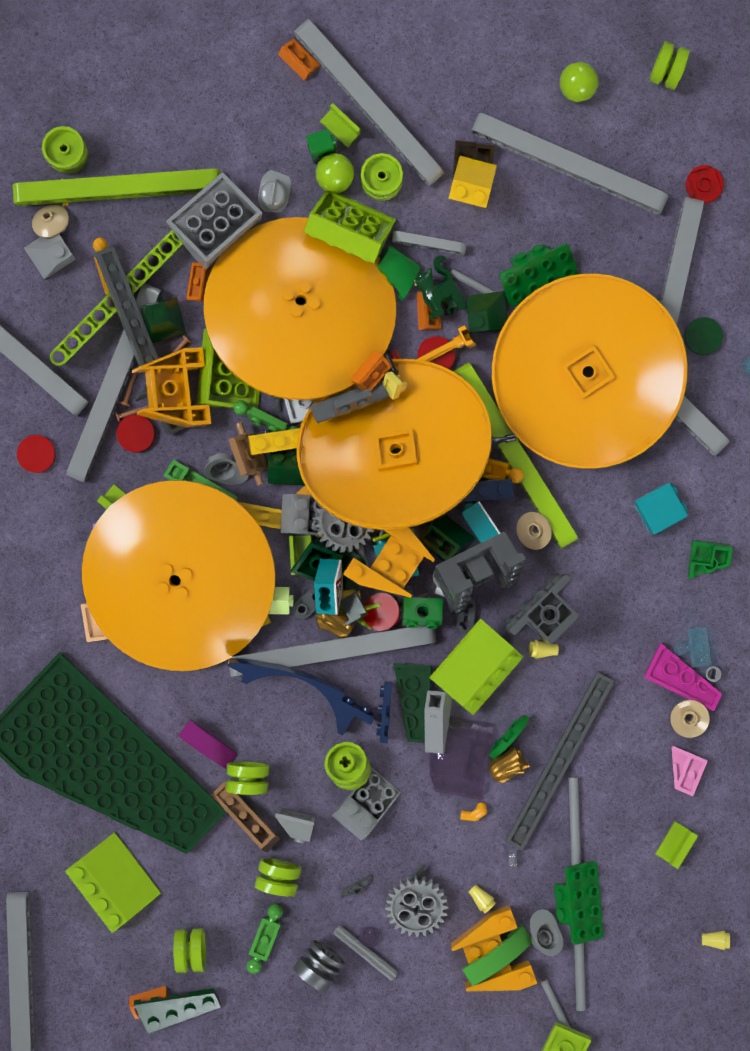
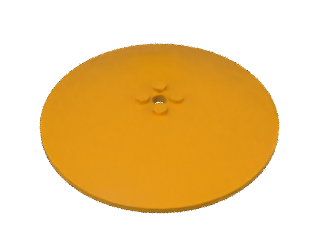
M307 217L272 220L247 231L219 256L209 275L204 294V319L208 337L225 366L236 377L252 388L271 396L290 400L325 398L354 386L355 384L350 378L372 352L377 351L383 355L385 354L392 338L396 320L394 288L387 281V277L377 268L380 258L378 257L375 263L366 262L354 254H348L336 246H330L325 241L311 237L309 234L304 233L308 221ZM302 297L306 300V304L300 306L296 304L295 300Z
M578 274L560 278L542 286L526 297L515 308L504 324L496 342L492 361V383L495 399L501 415L511 431L525 446L536 454L557 464L575 468H602L620 464L651 447L665 433L676 417L684 397L687 382V358L683 339L677 325L665 307L650 293L636 284L622 278L603 274ZM586 366H590L594 370V374L589 378L583 375V369Z
M392 359L396 370L399 371L398 375L401 376L400 381L402 383L407 382L406 389L400 393L397 399L392 400L388 395V398L370 404L365 408L351 411L346 415H340L321 423H316L309 408L298 434V468L302 480L314 500L333 516L347 523L370 529L393 530L408 528L431 521L448 512L460 503L480 480L488 463L492 444L491 423L487 409L479 394L465 379L455 372L432 362L415 359ZM354 385V386L348 388L347 390H345V391H343V392H340V393H338V394H335V395H332V396H329V397H325V398L316 399V400L313 402V404L319 403V402L324 401V400H327V399H329V398H332V397L338 396V395H340V394L349 392V391H351V390L357 389L358 387H357L356 385ZM394 448L401 449L397 454L391 453Z
M168 480L136 488L114 502L103 513L91 531L86 543L82 562V584L86 603L93 619L103 634L123 653L155 668L170 671H192L208 668L231 658L256 636L264 624L272 605L275 591V565L270 545L262 528L249 511L238 501L226 493L202 483L186 480ZM171 576H179L181 583L179 585L172 584Z

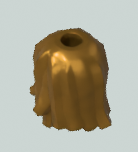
M340 609L338 615L316 614L315 616L319 629L329 631L339 638H346L354 627V623L345 626L344 623L349 621L346 613Z
M510 747L507 752L500 754L494 760L492 759L488 766L492 778L496 782L504 783L518 774H524L526 768L530 766L526 760H523L521 756L523 752L515 747Z

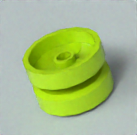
M664 41L655 61L649 82L659 85L666 74L665 88L675 90L685 71L690 50L679 47L674 57H672L675 48L674 44Z
M60 126L53 128L46 134L42 142V152L45 159L55 171L61 174L71 175L78 173L88 161L89 151L87 144L79 133L70 127Z
M384 153L369 157L361 170V184L366 195L376 201H387L398 194L403 181V171L398 160L390 154Z
M352 742L336 744L325 757L326 773L334 784L343 790L352 791L358 789L370 777L371 765L368 757L360 746Z
M259 762L227 763V774L236 778L226 781V792L242 795L268 793L269 783L259 778H265L269 775L270 765Z
M261 858L258 870L262 874L256 876L254 886L256 889L272 895L295 896L298 884L293 880L300 878L302 868L289 861Z
M193 928L190 938L186 929L175 930L173 956L176 973H187L190 963L194 973L205 971L206 940L204 928Z

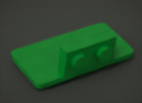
M543 244L534 246L532 250L526 253L522 252L515 255L514 258L510 259L512 267L500 272L499 279L508 304L513 307L520 304L526 297L542 286L557 279L578 275L579 273L568 244H562L551 250Z
M589 861L567 866L565 868L566 884H554L557 922L570 925L572 944L578 945L601 939L604 934L597 862Z

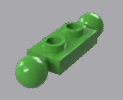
M239 400L234 404V411L237 415H248L247 418L250 419L251 423L257 426L262 425L268 428L269 432L298 429L296 426L287 427V423L255 407L249 408L246 401Z
M272 904L268 908L269 919L266 917L262 918L248 955L253 956V958L247 962V970L251 974H257L261 971V960L267 962L281 925L276 920L283 915V909L278 904Z

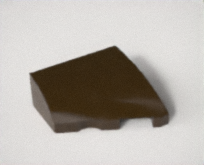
M455 140L453 179L460 156L493 164L495 145L493 143Z

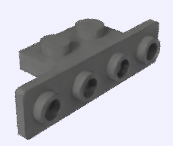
M380 380L372 391L370 389L362 391L357 388L310 406L316 423H321L388 398V393Z

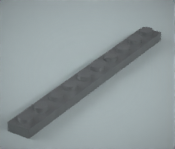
M114 246L94 253L139 367L157 360L158 356ZM142 373L144 380L146 382L145 373ZM162 422L166 435L184 429V427Z
M596 672L505 842L523 851L614 683L613 680Z

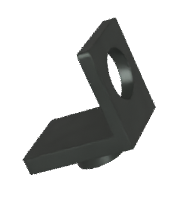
M357 592L342 599L340 602L349 621L344 623L345 626L351 625L369 615Z

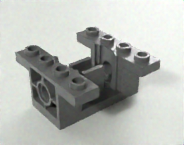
M505 531L435 566L434 578L448 602L447 609L450 614L455 612L459 614L465 611L471 599L470 594L473 592V586L477 587L492 579L493 572L485 560L486 558H488L499 578L498 584L501 589L505 587L509 589L517 584L526 558L523 553H517ZM464 569H465V571H466L468 577L470 578V579H468V580L466 579L465 575H464L463 572H462V570H464Z
M551 574L544 581L546 585L542 589L538 587L531 594L533 598L528 603L524 601L517 608L519 612L515 616L511 614L503 622L505 626L502 628L507 633L515 636L527 625L543 642L553 644L580 617L557 594L571 578L567 574L562 576L560 574L555 576ZM547 610V616L544 617V612Z

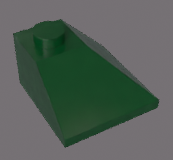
M504 291L466 296L470 334L502 330L508 319Z
M177 297L140 306L144 324L152 343L186 335Z
M322 537L317 538L309 543L292 567L291 573L315 581L320 559L341 560L343 553H340L339 548L336 551H332L333 545L325 547L327 541L320 542Z

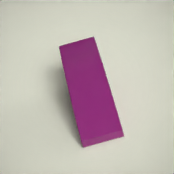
M192 719L189 720L178 735L186 743L225 769L227 768V763H230L237 755V752Z

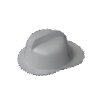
M273 170L268 171L263 176L258 194V203L264 212H282L286 208L291 189L289 176Z
M226 453L210 455L209 462L204 469V474L208 479L227 485L242 484L249 476H241L236 461Z
M537 910L530 919L532 943L536 949L547 956L557 955L562 950L563 937L556 920L548 910Z

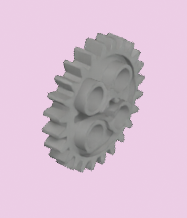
M319 504L318 506L321 509L314 510L318 514L317 517L313 518V520L318 521V524L313 526V528H319L316 535H322L320 542L327 541L325 547L333 545L332 551H336L339 548L340 553L344 552L345 549L347 552H352V547L358 550L359 544L361 546L366 544L364 539H371L368 533L374 532L373 529L350 523L345 524ZM332 525L337 527L336 535L331 532ZM350 527H354V528H355V530H356V535H355V536H352V535L350 534V531H349V530H350Z
M415 875L412 881L408 876L407 882L400 879V886L394 884V890H389V896L386 897L387 904H385V910H388L386 911V916L390 917L389 923H395V930L401 927V934L408 931V936H411L412 932H415L416 937L419 936V932L426 936L427 930L433 933V927L439 929V922L444 923L443 916H447L446 909H448L447 896L444 895V889H439L438 883L432 885V879L425 882V876L418 880L417 875ZM406 894H413L414 896H413V897H406L405 895H406ZM426 898H431V899H433L432 901H429V902L425 901ZM403 911L409 912V913L406 914V915L401 914V912H403ZM425 915L427 918L421 919L420 916Z

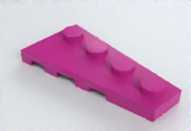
M659 643L643 677L689 700H696L706 708L714 711L722 693L698 675L662 643Z

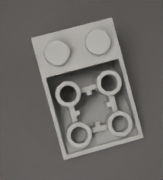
M283 495L280 533L322 536L316 535L319 528H313L314 525L318 524V521L313 520L314 517L318 516L314 510L321 508L311 495ZM332 525L331 532L336 535L337 527Z
M371 768L370 777L362 787L352 790L332 816L358 839L363 840L370 834L401 792Z

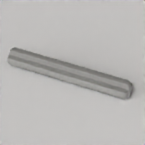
M339 925L334 930L335 936L392 981L396 978L398 972L345 928Z

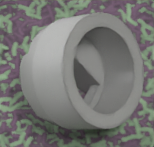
M712 666L707 669L706 677L709 681L716 682L721 678L722 673L718 667ZM713 669L716 670L715 679H711Z

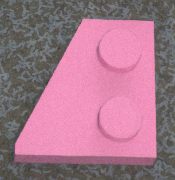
M672 746L675 789L693 796L708 760Z

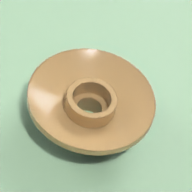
M59 205L45 206L33 217L32 228L42 238L55 237L66 229L69 215Z
M528 512L518 520L517 535L524 546L529 549L538 550L548 545L552 537V528L544 515L538 512Z
M684 700L673 708L670 721L673 729L679 735L693 738L705 732L709 725L710 717L708 710L702 703L696 700ZM691 714L693 717L691 720H687L686 715Z

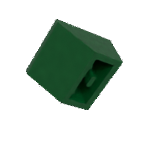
M297 448L270 452L268 484L305 486L298 468Z
M447 515L433 522L419 537L424 547L443 562L466 551L476 539Z

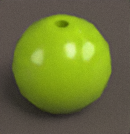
M576 62L568 65L562 71L559 79V87L562 94L573 102L589 100L596 93L599 85L596 70L585 62Z
M328 154L322 157L317 164L315 170L316 180L324 191L341 193L352 184L354 167L351 161L344 155Z

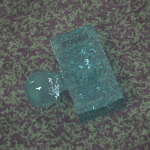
M708 627L688 628L689 644L683 641L676 642L673 646L674 653L677 656H684L690 652L692 667L711 666L712 657Z

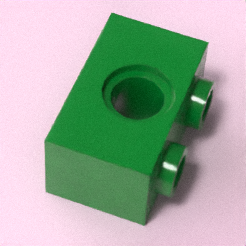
M328 129L306 136L313 164L318 163L322 157L335 153L334 151L337 150L334 134L330 135Z
M404 597L402 625L408 628L426 626L428 629H437L441 627L443 599ZM424 611L427 613V616L421 617L418 615V612Z

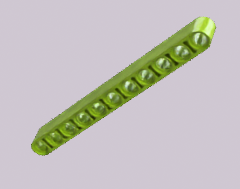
M200 169L12 184L14 205L27 206L199 193L221 174V170Z
M172 230L126 276L133 294L183 244L180 239L175 237V233ZM163 243L170 244V253L162 251L161 245ZM150 256L157 258V266L152 267L148 264ZM136 270L144 272L145 277L143 280L135 278L134 273ZM110 293L50 353V360L54 365L60 366L65 364L117 311L116 307L112 308L107 303L108 298L111 297ZM100 310L104 313L103 321L95 320V311ZM83 324H88L91 327L89 335L81 333L80 328ZM69 338L77 340L78 345L75 349H70L67 346ZM57 351L64 354V360L60 363L55 362L53 359V355Z
M467 362L453 372L465 379L475 389L484 402L491 423L492 437H505V435L513 434L472 365ZM518 439L498 444L497 447L505 460H508L507 463H510L511 470L519 468L523 471L524 478L520 484L525 492H528L527 495L534 507L538 508V513L544 515L550 522L552 536L558 541L559 547L563 549L578 540L575 531Z

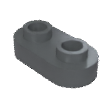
M311 588L294 603L292 611L295 617L305 619L316 610V603L313 599L314 588ZM300 606L305 607L306 610L304 613H300L298 611V608Z

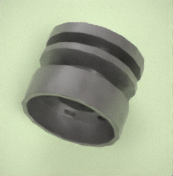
M313 939L310 947H307L305 950L309 958L301 956L293 969L310 986L321 992H326L334 980L329 973L338 975L340 973L339 969L345 966V961L330 946Z

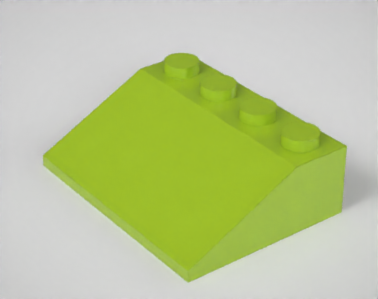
M325 191L310 212L304 233L325 241L330 246H336L348 254H354L366 262L375 263L397 219L339 193Z
M205 328L202 342L205 367L200 368L196 405L234 409V404L239 400H243L248 403L249 408L255 407L258 409L260 391L244 383L225 366L214 350Z
M480 619L429 678L474 715L524 656Z
M115 832L65 871L111 933L124 925L161 894L160 890Z

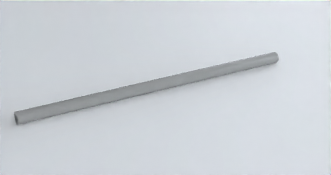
M568 777L571 865L581 863L578 777ZM584 943L574 944L577 1011L586 1010Z

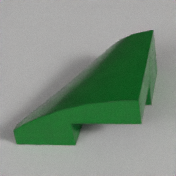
M390 246L382 253L377 268L387 277L390 285L395 286L400 293L399 299L403 300L412 287L421 266Z
M692 539L688 578L693 579L695 578L694 576L703 573L708 574L715 569L729 567L733 547L725 543Z

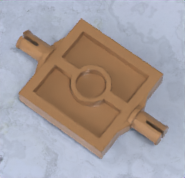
M243 422L237 423L235 426L239 435L229 439L237 468L241 476H254L257 486L265 484L261 476L263 471L268 470L265 454H250L248 436L257 435V433H246Z

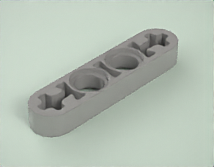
M400 231L393 232L392 242L395 244L416 248L420 246L422 249L433 251L438 249L439 252L455 255H465L467 246L461 242Z

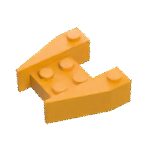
M203 347L184 348L132 370V373H145L149 408L137 411V415L184 428L204 427L211 424L209 405L191 406L187 373L188 370H198L205 367Z
M409 527L383 530L391 536L371 568L353 558L343 575L359 585L411 598L412 594L404 590L405 585L423 557L432 562L435 559Z
M508 905L488 913L450 943L452 951L463 948L469 964L502 942L500 934L517 928L510 906ZM527 960L510 966L509 963L492 976L474 986H471L469 981L464 984L466 991H508L530 987L537 984L531 964Z

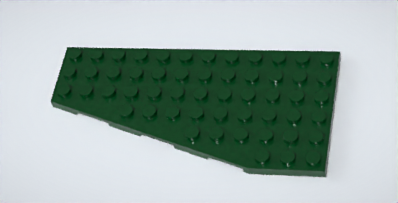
M61 652L50 661L0 714V757L21 777L42 785L80 805L82 804L102 813L125 826L162 841L166 845L185 854L226 813L213 796Z

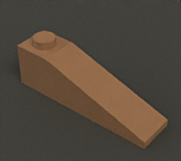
M225 781L211 794L261 850L268 852L281 839L238 794L226 792Z

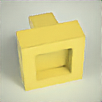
M391 371L385 374L383 385L388 395L394 400L399 398L400 393L406 389L407 382L402 383L400 381L401 376L395 375Z

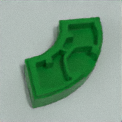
M522 715L516 719L508 730L494 743L489 752V756L493 760L511 745L522 732L530 718Z

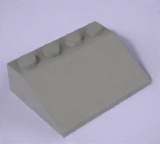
M222 172L172 215L166 223L191 255L207 270L218 260L224 251L262 221V212Z

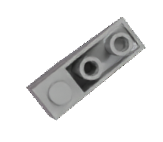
M427 691L424 709L426 753L444 754L452 704V697L446 692Z

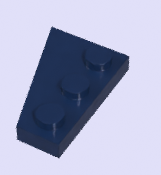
M387 681L384 682V686L380 685L379 697H383V705H379L378 716L382 717L381 724H377L376 735L380 736V743H388L392 682Z

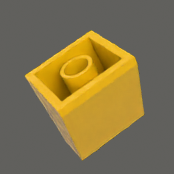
M460 156L448 199L486 208L497 165Z

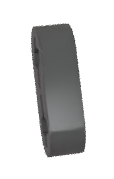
M472 598L469 600L472 607L468 608V614H465V611L457 614L456 625L458 630L463 633H468L474 626L476 604ZM464 615L468 616L467 622L471 624L466 630L463 629V626H460V622L464 621Z

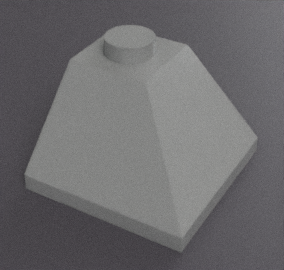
M60 234L52 238L40 237L24 247L44 280L76 260Z
M278 807L275 817L291 838H295L294 841L305 844L306 841L310 842L316 816Z

